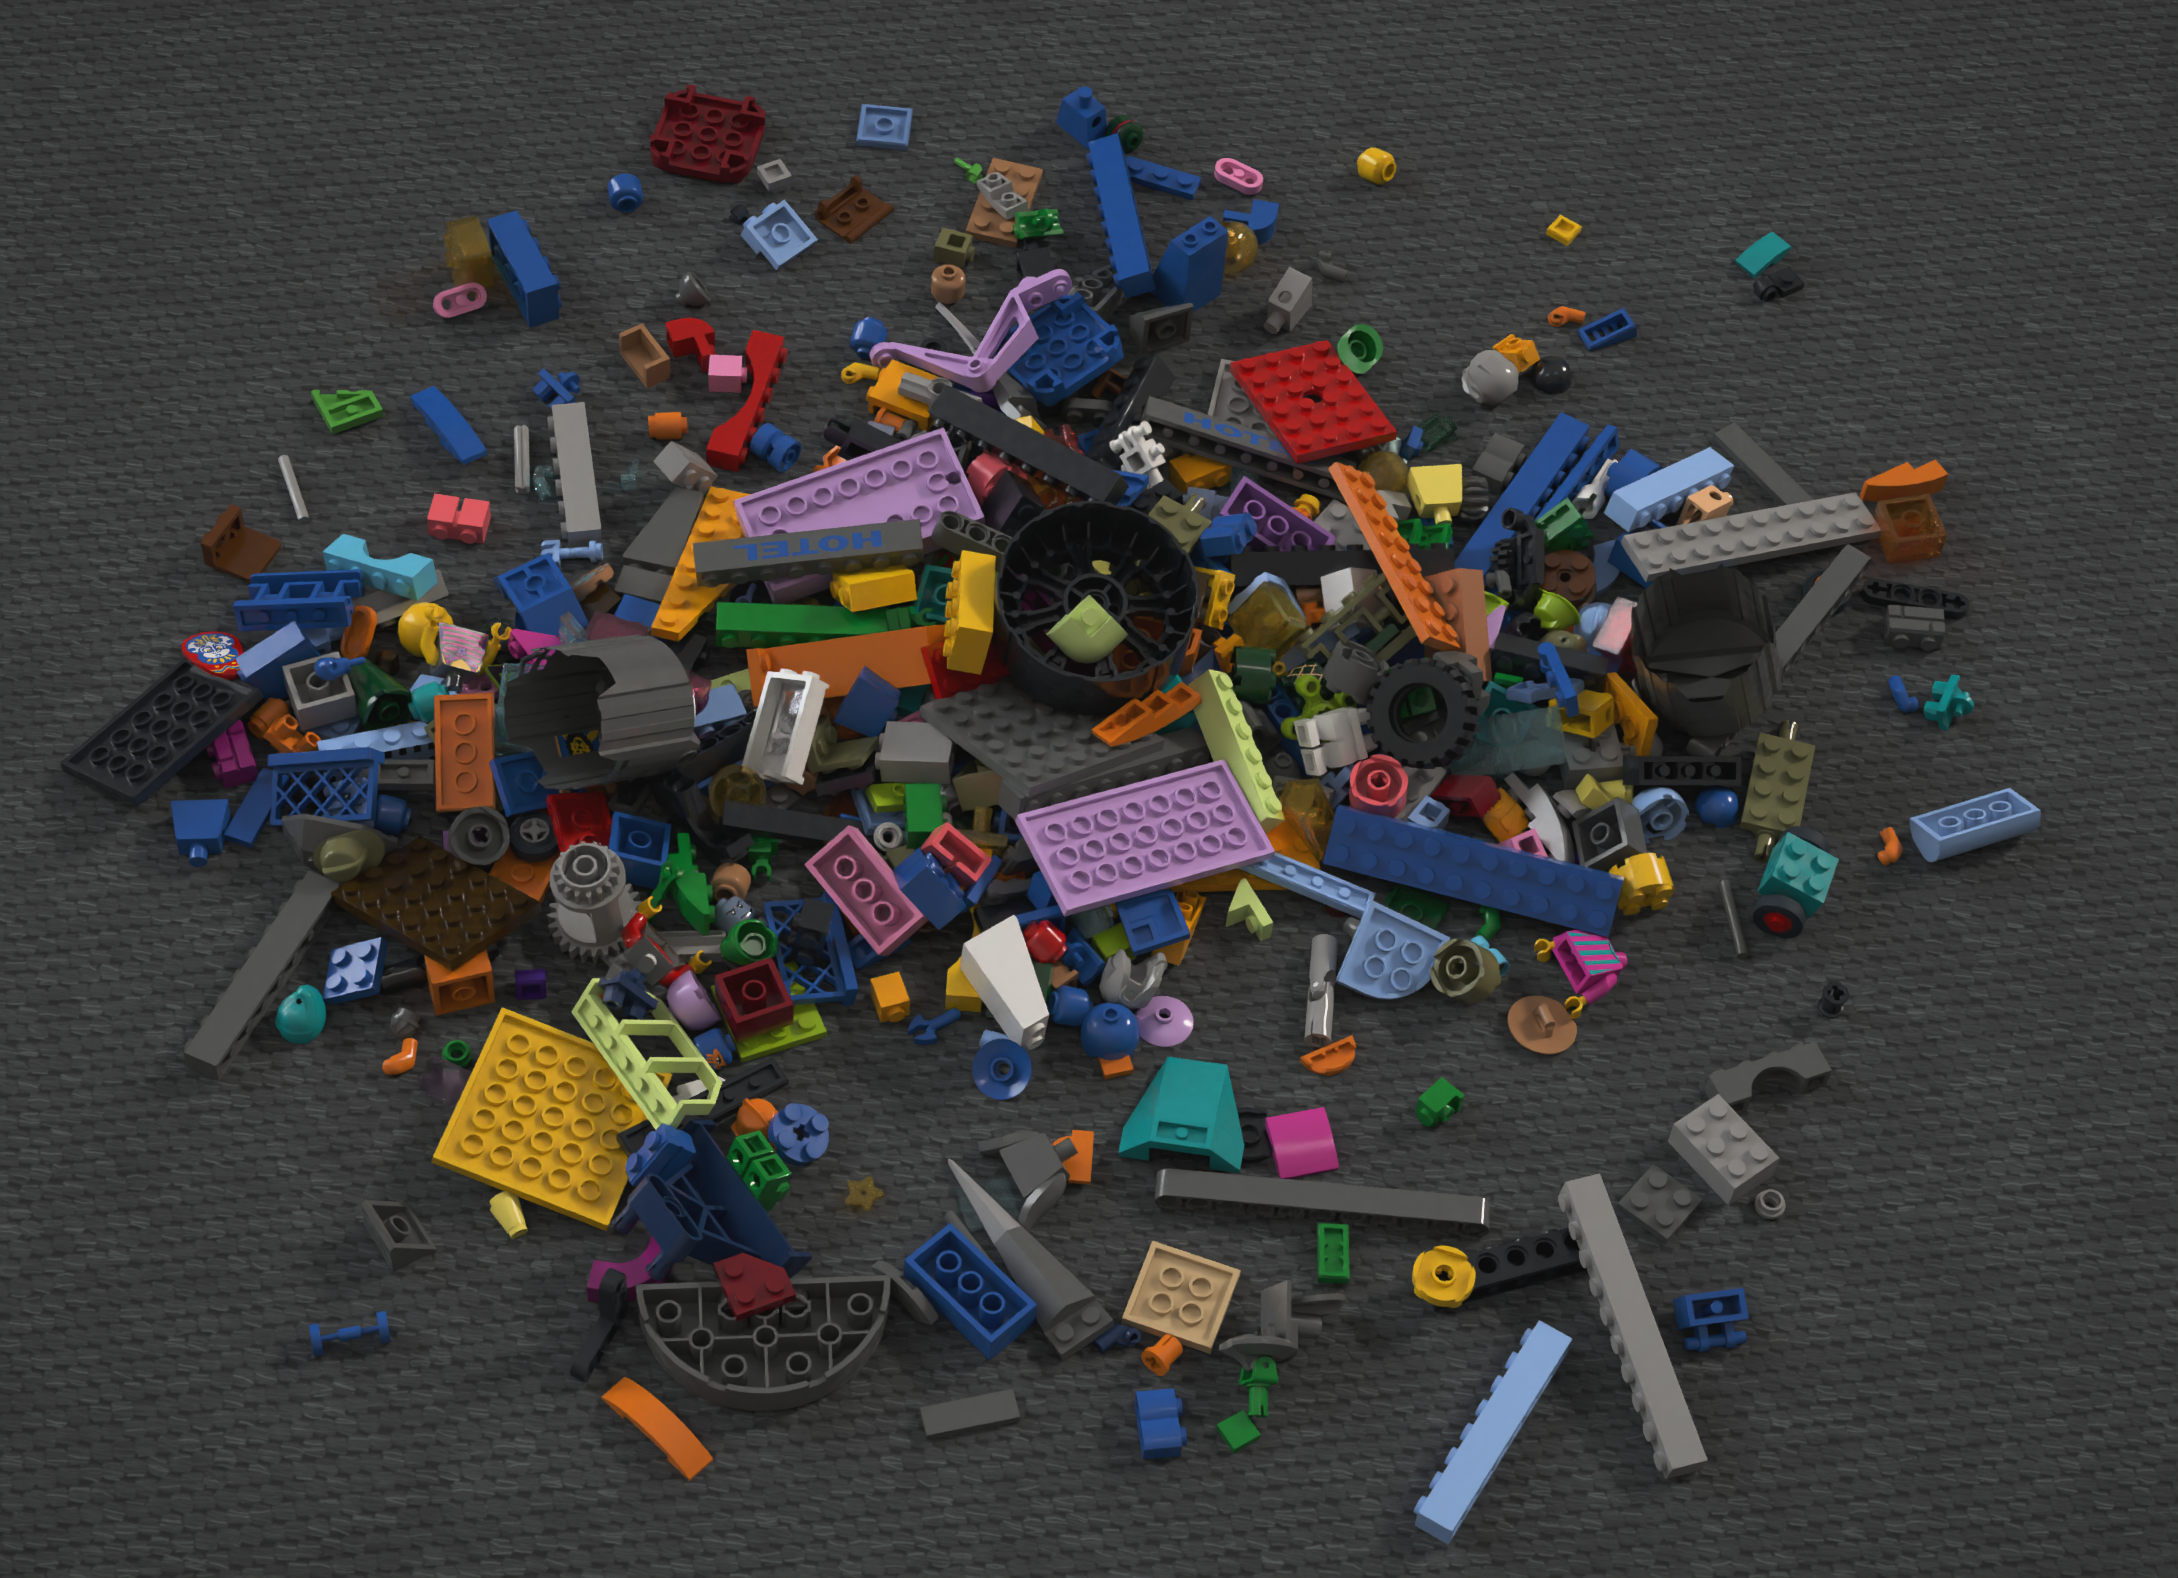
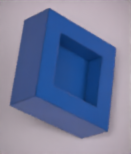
M1415 425L1412 427L1403 440L1399 453L1400 459L1404 458L1409 461L1412 455L1418 456L1423 446V442L1420 441L1423 429Z

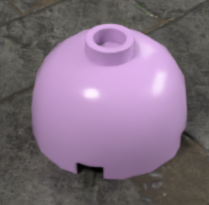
M689 970L672 982L667 991L666 998L669 1004L668 1009L678 1023L680 1022L688 1030L702 1031L722 1020L714 1003H711L706 994L707 991L693 971Z

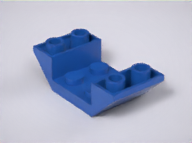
M549 553L540 555L493 578L503 597L510 599L523 619L526 631L554 635L558 638L559 635L563 636L566 631H569L570 637H573L590 628L571 586Z

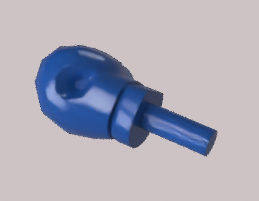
M332 657L320 658L314 665L315 674L324 681H333L344 674L350 673V667L365 664V658L359 657L351 660L345 657L338 659Z

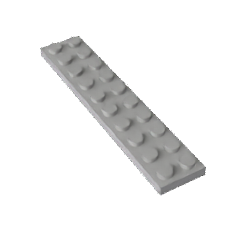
M1854 492L1623 535L1621 545L1645 582H1650L1658 576L1669 572V568L1681 575L1717 569L1721 563L1723 566L1729 567L1879 538L1882 529L1857 493Z

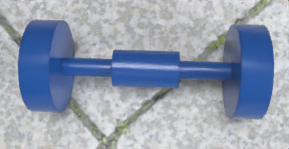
M386 1311L376 1312L378 1322L376 1326L360 1328L359 1325L338 1329V1333L320 1335L319 1323L309 1325L314 1357L324 1355L322 1342L339 1339L340 1342L362 1338L363 1334L379 1332L381 1344L390 1343Z

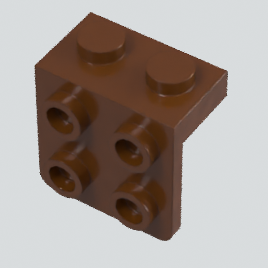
M231 504L225 513H221L218 516L216 524L211 531L204 534L201 540V547L206 565L251 583V575L264 572L281 549V543L275 538L244 526L241 508Z

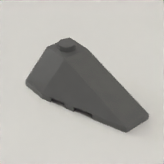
M1111 264L1093 271L1092 277L1085 280L1081 277L1075 279L1071 290L1066 295H1074L1075 292L1083 295L1085 303L1108 323L1124 296V292L1122 289L1117 290L1113 274H1116L1117 271L1113 272Z

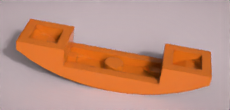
M627 1377L622 1378L601 1396V1399L623 1419L625 1417L629 1419L667 1455V1460L689 1481L713 1461L709 1452L685 1424L661 1401Z

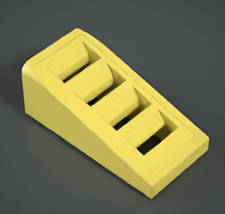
M1587 774L1575 789L1581 804L1592 810L1614 799L1590 774Z

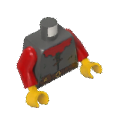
M650 896L638 905V912L634 914L622 929L623 955L635 969L644 974V979L652 987L662 985L669 989L674 980L689 970L693 971L694 974L703 973L712 963V960L708 963L700 960L699 957L704 953L703 950L698 951L688 964L680 958L647 922V919H650L662 909L661 904L654 909L652 908L650 900L653 899V896Z

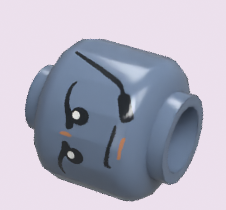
M733 896L728 900L722 898L715 906L716 915L713 925L718 930L726 931L727 936L730 929L737 922L755 919L756 911L738 896Z

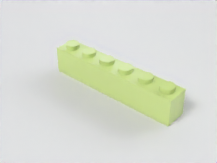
M1208 669L1187 685L1201 696L1202 703L1193 709L1213 761L1225 759L1265 834H1267L1285 821L1281 810L1282 805L1275 795L1272 780L1265 770L1262 755L1255 745L1252 730L1245 720L1242 705L1237 700L1231 678L1225 672Z

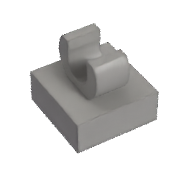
M781 159L757 166V175L767 190H772L774 194L783 191V186L792 183V175Z

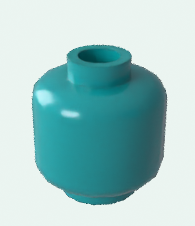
M432 681L412 691V702L408 703V707L414 719L420 717L426 724H429L434 719V695H450L445 684L440 686L438 682Z

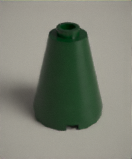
M365 659V664L350 667V673L347 675L355 694L356 707L362 725L367 731L408 723L413 716L408 707V703L412 702L410 690L368 659Z

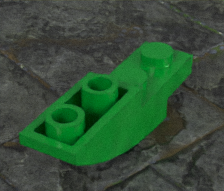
M677 833V853L668 854L667 861H674L670 868L672 875L677 867H683L684 873L681 878L675 880V883L669 889L684 918L700 934L709 936V924L715 923L714 905H709V903L713 902L712 885L706 884L705 873H698V865H692V862H696V845H690L689 833Z

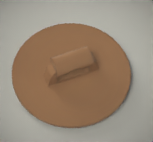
M1527 996L1516 1001L1508 1012L1507 1024L1512 1036L1520 1045L1532 1052L1545 1055L1558 1054L1570 1048L1575 1041L1577 1035L1576 1023L1570 1018L1568 1012L1564 1010L1563 1005L1556 1000L1544 996Z

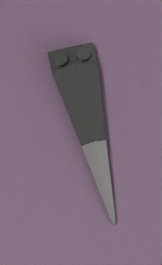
M939 302L935 308L956 329L972 353L975 354L981 343ZM1006 371L992 388L1000 409L1014 420L1031 415L1044 431L1046 425L1040 421L1035 397Z
M948 1159L951 1170L982 1222L1014 1282L1037 1304L1036 1322L1063 1361L1100 1335L1115 1326L1113 1319L1096 1300L1095 1295L953 1160Z

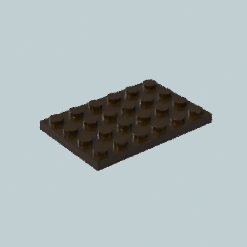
M421 836L390 854L378 866L366 869L353 880L344 883L331 892L334 904L451 971L542 912L541 902L478 867L459 860L452 853Z

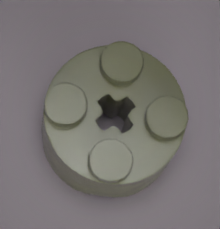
M1451 939L1441 945L1434 955L1436 959L1434 966L1430 969V976L1434 986L1438 991L1461 1003L1473 1005L1482 1002L1501 984L1502 978L1496 957L1488 949L1472 941Z

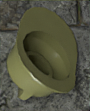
M367 830L352 831L321 841L315 848L313 854L314 865L320 873L332 881L348 882L366 869L378 866L381 863L385 854L384 843L380 836Z

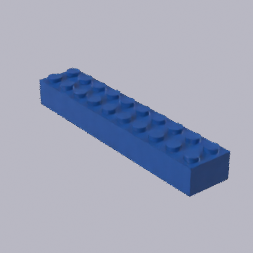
M1341 804L1336 808L1323 864L1606 937H1609L1624 880L1623 876Z

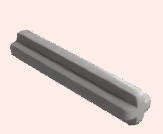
M517 425L514 428L515 492L517 494H528L530 492L529 428L526 425Z

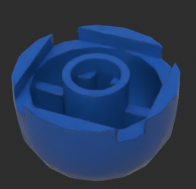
M1107 1002L1101 1003L1089 1010L1082 1022L1079 1039L1082 1049L1089 1057L1094 1059V1056L1105 1060H1117L1128 1055L1131 1057L1134 1054L1135 1048L1139 1044L1140 1030L1137 1018L1127 1007L1119 1003Z

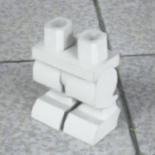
M1341 707L1323 714L1314 715L1310 719L1302 718L1293 721L1299 746L1306 747L1300 750L1307 775L1320 776L1327 772L1326 767H1343L1358 760L1368 758L1367 753L1378 747L1371 738L1373 733L1362 734L1361 725L1367 724L1366 720L1371 719L1370 713L1366 712V708ZM1320 740H1328V741H1329V742H1322V743L1320 744Z

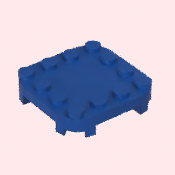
M1075 292L1074 295H1065L1050 302L1029 316L1038 339L1007 371L1037 401L1042 402L1045 406H1053L1059 400L1068 397L1110 369L1115 363L1121 361L1124 357L1122 343L1115 325L1110 326L1085 303L1083 295ZM1019 324L1009 330L996 350L995 356L1018 329Z

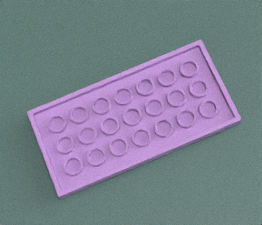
M1225 759L1017 815L1015 820L1064 917L1272 859L1275 854L1274 848Z

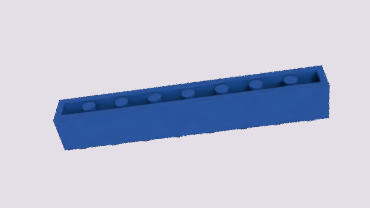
M1118 133L1088 142L1090 153L1086 154L1090 169L1094 168V170L1090 171L1094 186L1098 185V187H1094L1097 202L1102 203L1097 205L1101 219L1106 220L1101 222L1105 237L1109 236L1108 239H1105L1109 254H1113V256L1109 257L1113 272L1117 271L1116 274H1113L1117 290L1122 289L1126 299L1156 290L1127 161Z

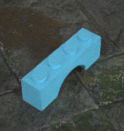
M342 534L323 551L327 571L359 569L362 572L365 586L416 601L438 583L433 559L413 553L390 560L374 559L369 557L366 540Z

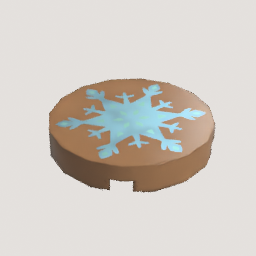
M606 563L573 582L570 586L577 600L596 590L595 588L601 583L600 579L603 583L607 582L614 575V571L610 564Z

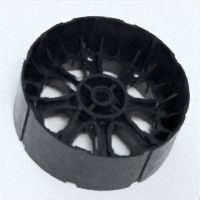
M1080 501L1054 507L1048 510L1046 514L1040 517L1036 516L1025 524L1009 542L1002 555L994 590L992 641L1002 665H1006L1011 672L1010 677L1025 692L1040 702L1061 711L1068 709L1077 711L1076 714L1103 716L1112 715L1133 698L1142 702L1155 691L1160 690L1162 692L1176 677L1185 660L1199 606V586L1193 563L1186 550H1183L1178 544V539L1165 526L1139 510L1125 505L1123 507L1113 505L1112 502ZM1073 545L1078 546L1080 551L1073 552ZM1091 560L1110 562L1117 567L1110 575L1100 574L1094 571ZM1140 560L1139 566L1134 565L1133 561ZM1069 562L1070 565H1073L1076 577L1072 581L1063 580L1048 573V569ZM1138 578L1144 585L1149 587L1153 594L1151 596H1132V594L1125 593L1124 589L1132 579ZM1028 590L1033 592L1038 590L1054 598L1053 601L1055 603L1050 607L1034 611H1021V605ZM1090 595L1126 631L1128 636L1121 643L1137 654V659L1141 663L1131 672L1127 670L1118 674L1116 664H1113L1112 652H1110L1100 661L1094 662V677L1079 675L1065 671L1070 657L1065 655L1057 645H1055L1053 650L1050 649L1043 657L1036 648L1033 649L1031 647V641L1028 637L1034 635L1036 631L1054 627L1066 614L1068 615L1082 600ZM1109 610H1114V611H1116V612H1117V615H1115L1114 613H1112V612L1109 611ZM1135 617H1153L1156 620H1162V635L1159 642L1152 637H1147L1133 625L1131 620Z

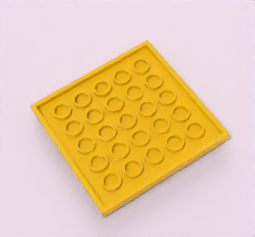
M502 1007L431 1163L502 1191H508L512 1195L607 1231L629 1179L625 1168L628 1157L616 1140L617 1134L648 1118L594 1043ZM655 1073L667 1089L673 1074Z

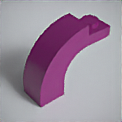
M652 1235L647 1249L632 1261L625 1263L593 1261L587 1284L588 1301L599 1303V1285L609 1268H613L626 1275L628 1302L637 1300L636 1284H661L667 1278L672 1267L661 1281L654 1280L648 1275L650 1272H646V1266L661 1251L660 1246Z

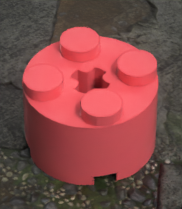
M994 453L979 455L966 471L969 474L967 480L981 507L1006 469L1026 480L1027 475L1015 464H1012V466L1006 465Z
M1376 754L1370 756L1369 759L1362 762L1360 760L1356 763L1350 774L1349 800L1351 807L1396 818L1406 805L1408 776L1401 767L1400 762L1388 755Z

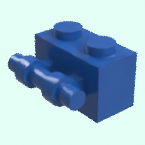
M1744 1288L1684 1295L1673 1299L1678 1331L1694 1329L1695 1332L1694 1337L1684 1338L1683 1344L1686 1351L1697 1350V1352H1705L1711 1347L1719 1346L1728 1349L1734 1348L1736 1344L1746 1343L1745 1331L1735 1332L1733 1324L1749 1319ZM1720 1325V1334L1708 1335L1707 1327Z

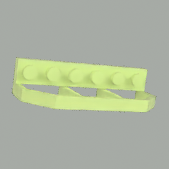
M592 978L571 1013L655 1130L662 1123L677 1129L685 1115H708L716 1103L722 1081L663 1001L648 993L658 1001L656 1009L649 1011L656 1020L622 1019L619 1024L598 995L605 992V990L598 986L600 978ZM628 1035L669 1036L683 1057H649L646 1062ZM655 1073H696L709 1091L707 1099L680 1100L677 1104Z

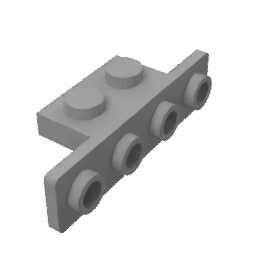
M436 569L438 583L418 601L379 590L352 600L353 608L358 605L371 607L376 612L377 624H379L380 628L395 624V618L403 615L412 605L422 602L430 603L448 596V590L441 571Z

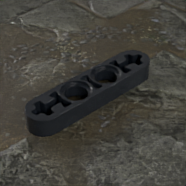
M1876 578L1866 580L1861 590L1862 599L1872 605L1944 609V618L1950 619L1964 618L1970 606L1967 597L1959 593ZM1871 589H1876L1877 594H1872ZM1886 591H1890L1888 597H1886ZM1897 593L1904 594L1908 600L1900 601L1894 595ZM1922 599H1932L1935 602V605H1925L1922 602ZM1942 601H1945L1943 605L1944 607L1940 606ZM1953 603L1958 604L1959 609H1955Z

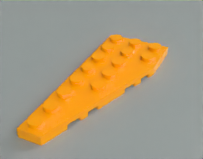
M710 487L651 626V636L680 641L698 623V618L705 611L709 612L714 607V602L720 597L724 598L737 585L728 583L719 584L716 587H698L693 543L745 538L736 517L734 500L751 494Z

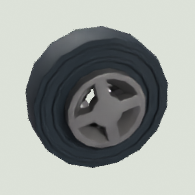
M530 812L519 816L511 824L509 844L517 857L529 862H540L551 858L559 850L550 815L543 812Z

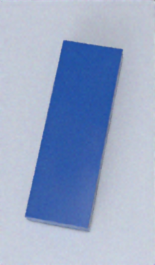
M262 768L224 833L225 840L248 848L253 847L271 815L272 770ZM283 775L282 788L286 790L290 783V776Z

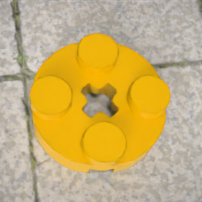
M1436 1246L1425 1254L1424 1252L1421 1253L1414 1263L1412 1271L1414 1292L1417 1297L1424 1299L1430 1304L1450 1308L1459 1307L1473 1290L1476 1279L1474 1266L1473 1268L1471 1267V1264L1467 1261L1468 1257L1462 1251L1450 1246ZM1442 1271L1448 1272V1278L1451 1280L1441 1281L1435 1274L1440 1275Z

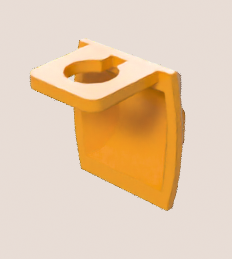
M1500 787L1498 791L1501 795V800H1497V804L1494 803V807H1491V810L1487 811V814H1484V818L1481 819L1493 836L1501 843L1525 832L1529 828L1528 824L1531 821L1520 805Z

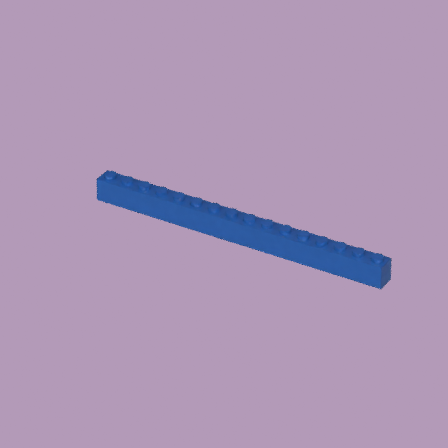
M1562 412L1559 414L1454 562L1455 569L1483 570L1484 591H1487L1486 574L1495 572V570H1490V566H1493L1490 556H1494L1491 550L1496 547L1494 544L1501 539L1517 537L1515 531L1503 528L1501 524L1503 512L1511 507L1519 509L1524 514L1531 515L1536 519L1541 512L1540 506L1549 502L1552 498L1554 486L1558 487L1563 483L1566 469L1571 470L1576 464L1578 452H1584L1588 447L1590 438L1587 435L1590 425ZM1416 635L1386 662L1389 667H1392L1397 663H1405V660L1425 658L1424 644H1421Z

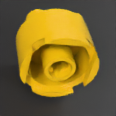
M1656 853L1634 855L1624 860L1626 865L1618 869L1616 864L1609 870L1608 873L1624 877L1618 906L1625 916L1637 914L1640 912L1641 907L1651 906L1652 910L1663 909L1668 905L1667 900L1674 894L1675 888L1662 855L1660 858H1657Z

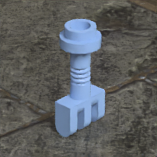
M546 540L541 543V555L549 553L558 568L561 567V559L590 558L591 563L603 560L602 543H597L596 541H590L589 547L570 549L562 548L560 540Z

